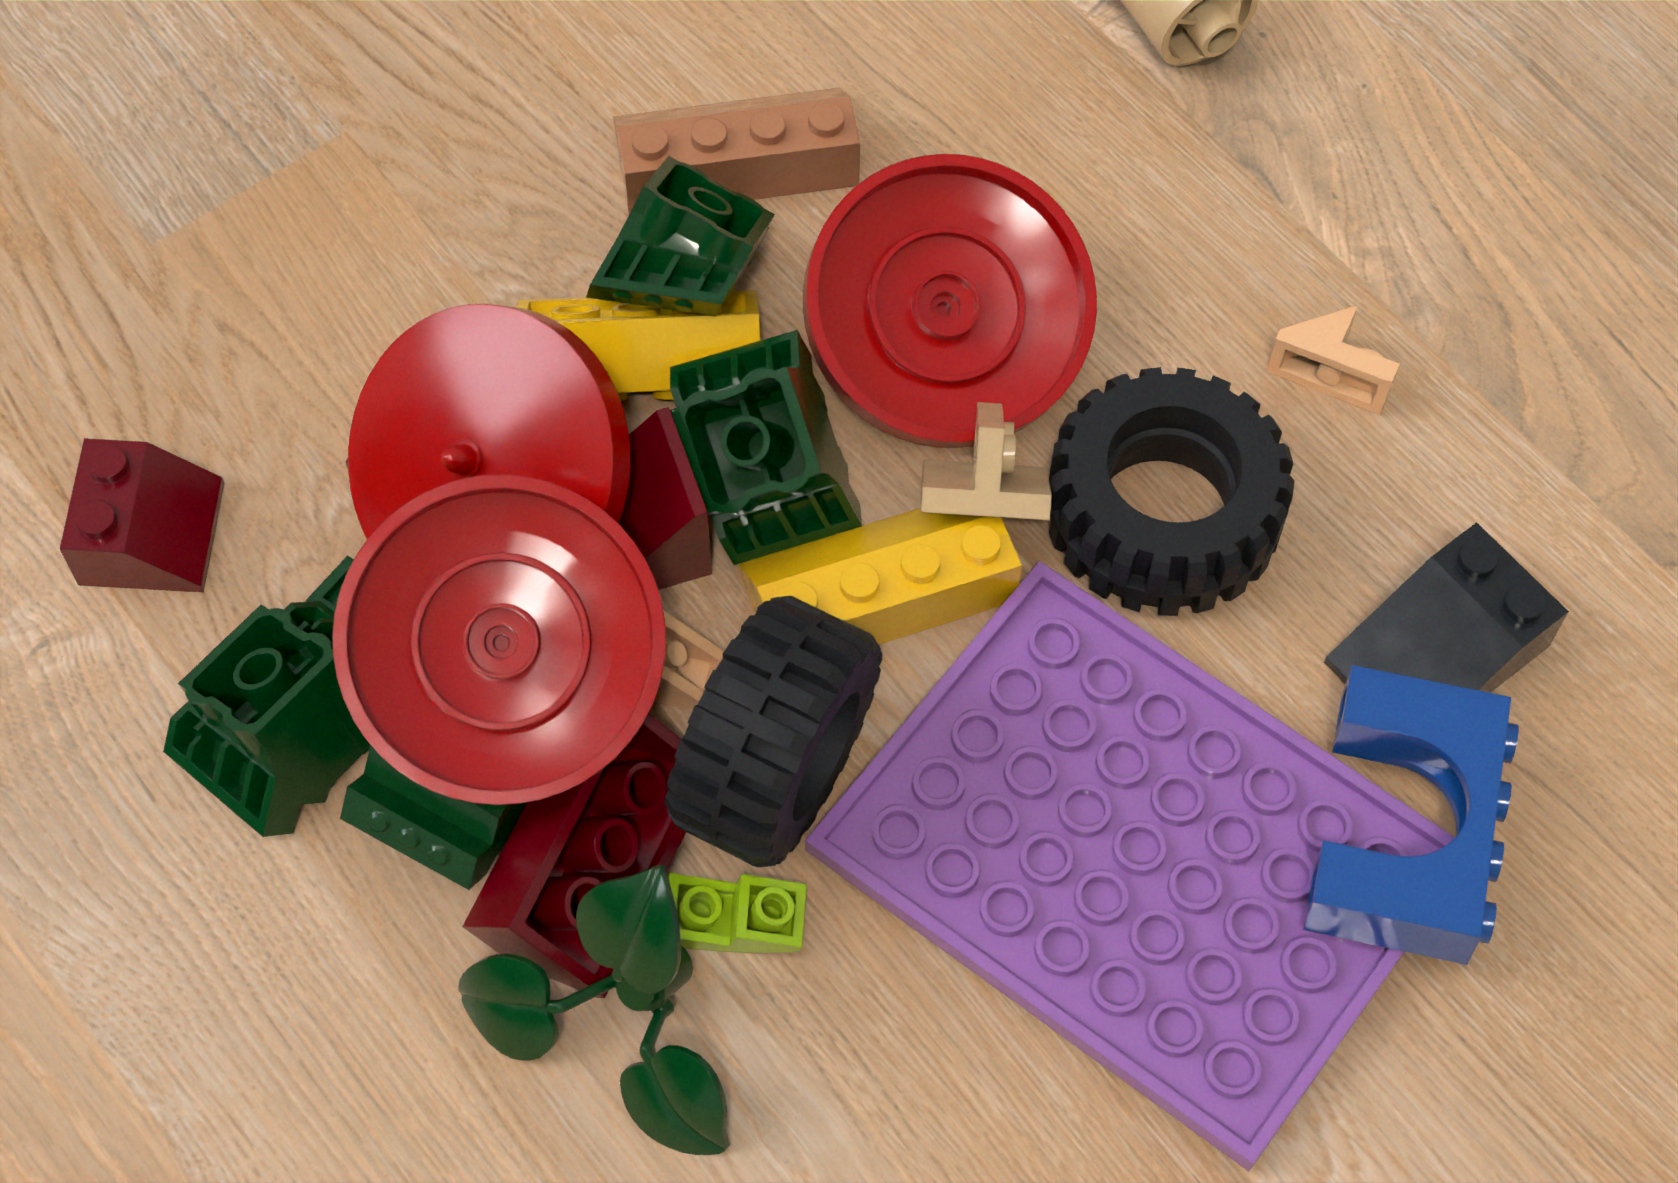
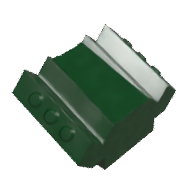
M668 156L643 186L617 239L590 283L586 298L717 316L723 303L726 302L746 268L752 262L775 214L764 209L752 198L734 192L715 182L701 170Z
M798 330L670 367V390L676 408L670 411L708 516L712 517L718 539L733 565L862 526L861 506L849 484L848 465L840 447L837 445L828 418L825 395L813 374L812 355Z
M321 601L291 602L284 610L280 608L268 609L260 605L178 683L185 692L188 702L170 718L163 752L262 837L293 834L300 805L326 802L328 790L335 784V781L362 754H365L371 746L352 719L343 699L333 658L332 635L335 613Z
M370 746L364 774L347 786L340 819L470 890L487 874L496 856L500 855L527 803L509 805L476 804L433 792L397 771Z

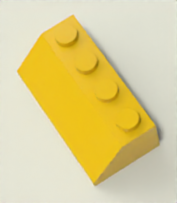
M757 290L732 291L726 302L723 303L717 316L586 297L518 300L516 305L517 308H523L547 316L578 336L592 350L608 372L620 401L628 398V392L652 391V397L655 399L674 400L670 390V367L760 341Z
M921 508L737 564L739 575L754 614H756L758 606L765 601H770L771 598L793 596L870 633L878 645L1002 606L1019 586L1022 571L1021 561L1001 517L921 512Z

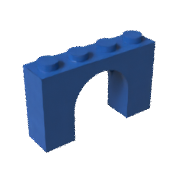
M1355 665L1351 666L1341 696L1332 753L1403 767L1428 779L1442 792L1451 806L1456 822V837L1449 844L1435 852L1411 857L1390 855L1323 840L1313 868L1303 930L1464 965L1468 964L1479 942L1486 944L1490 942L1496 919L1497 905L1496 903L1486 901L1488 881H1497L1504 854V842L1493 840L1496 821L1504 822L1512 789L1510 782L1501 781L1503 762L1511 764L1519 733L1518 724L1508 723L1511 697Z

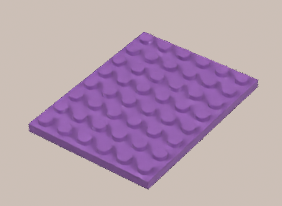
M1039 561L805 840V851L1240 1166L1250 1171L1405 953L1404 951L1303 930L1313 868L1323 840L1390 855L1411 857L1435 852L1449 844L1455 837Z

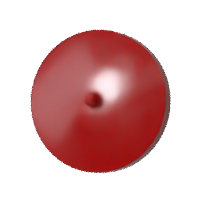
M934 154L906 159L879 170L854 187L835 207L823 225L809 257L803 285V316L809 345L816 363L827 382L850 409L876 428L899 439L936 448H963L974 446L977 402L1002 404L1004 422H1014V433L1041 417L1062 397L1078 375L1090 350L1097 316V290L1091 260L1079 232L1062 207L1046 191L1019 172L987 159L960 154Z
M467 304L434 313L410 327L388 347L372 369L360 393L352 419L348 445V474L354 508L361 528L368 539L387 517L402 505L426 491L463 478L505 474L531 477L565 487L587 498L619 524L629 487L630 441L624 409L617 390L608 372L592 350L571 330L540 313L523 308L492 304Z
M505 474L463 478L437 486L405 503L387 517L366 540L347 571L339 592L332 635L336 676L343 699L352 719L376 752L397 771L433 792L457 800L489 805L521 804L563 793L594 776L614 760L637 733L653 705L662 677L666 650L665 617L655 578L646 559L625 530L600 507L565 487L531 477Z

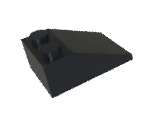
M1476 522L1431 556L1326 657L1324 663L1344 684H1346L1351 666L1355 665L1491 693L1551 645L1569 611Z

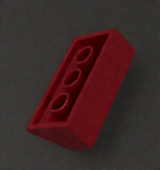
M648 712L643 724L628 745L597 774L563 793L542 800L527 802L462 927L499 954H516L528 958L540 965L548 978L577 990H581L610 976L613 968L605 967L595 962L582 945L576 925L578 905L587 892L604 881L633 875L657 865H663L667 872L686 834L685 831L677 828L665 805V796L670 790L667 782L670 771L676 762L674 756L681 738ZM608 991L597 996L596 998H605Z

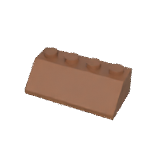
M840 87L613 116L629 214L643 186L668 156L701 170L715 182L734 192L744 194L753 200L854 187L859 184L860 140L851 98Z

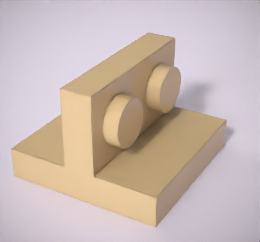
M977 402L973 463L923 460L921 512L1050 520L1052 494L1047 467L1014 465L1016 451L1014 422H1004L1002 404Z

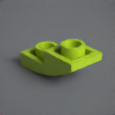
M676 873L668 875L678 914L681 945L684 948L738 953L799 952L801 950L807 884L741 874L736 883Z

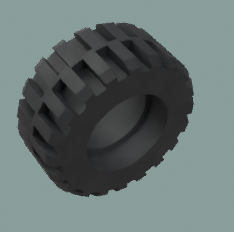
M1161 367L1140 369L1139 378L1130 379L1128 374L1119 375L1106 381L1104 394L1099 389H1093L1080 399L1077 411L1069 413L1060 427L1058 442L1054 443L1049 473L1052 494L1049 535L1055 549L1060 552L1066 550L1064 564L1075 577L1081 578L1086 574L1091 578L1089 586L1091 591L1104 599H1108L1111 593L1123 598V608L1140 612L1141 605L1158 607L1157 614L1159 616H1178L1179 609L1183 606H1190L1192 613L1196 614L1214 609L1217 596L1220 595L1223 601H1232L1244 593L1248 581H1257L1268 567L1271 555L1276 552L1294 492L1295 480L1290 476L1293 467L1290 448L1285 443L1279 444L1282 431L1273 417L1270 415L1260 417L1258 414L1261 406L1260 403L1246 392H1243L1240 396L1229 390L1231 383L1214 375L1211 381L1195 377L1196 370L1177 368L1176 374H1162ZM1142 462H1173L1189 467L1204 476L1218 491L1224 507L1216 513L1196 521H1162L1149 517L1130 506L1117 492L1111 479L1122 470Z
M793 596L771 598L770 601H765L758 606L756 614L750 615L741 626L738 636L730 641L723 652L722 660L716 670L712 671L704 686L705 690L698 705L694 706L687 722L689 725L684 738L679 742L674 756L676 762L670 771L667 782L670 790L665 796L667 812L677 828L754 867H771L783 862L788 852H793L800 843L802 835L805 831L809 830L821 806L827 801L833 790V785L839 773L843 771L855 740L858 739L863 727V720L871 706L874 697L873 691L879 681L881 672L879 665L882 662V652L873 635Z

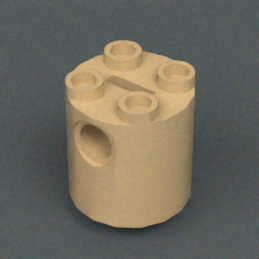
M1120 0L1164 61L1174 66L1192 65L1226 52L1237 42L1241 32L1247 27L1255 14L1258 0Z

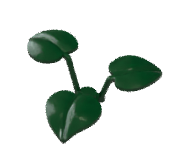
M663 865L653 866L633 875L604 881L587 892L578 905L576 925L582 945L595 962L602 966L613 968L610 976L565 998L550 1000V982L544 969L532 960L516 954L505 953L485 957L470 966L462 974L458 990L462 995V1004L472 1022L491 1046L501 1054L517 1060L531 1061L539 1059L554 1047L558 1038V1026L553 1014L564 1013L613 988H616L619 999L626 1007L634 1011H652L653 1016L639 1048L640 1056L644 1062L631 1064L622 1072L620 1077L621 1095L628 1113L637 1126L650 1138L682 1153L715 1155L724 1152L730 1146L726 1132V1098L721 1082L711 1065L700 1054L686 1047L668 1045L661 1048L657 1053L655 1049L663 1023L674 1011V1006L669 998L689 981L693 972L691 957L681 945L677 909Z

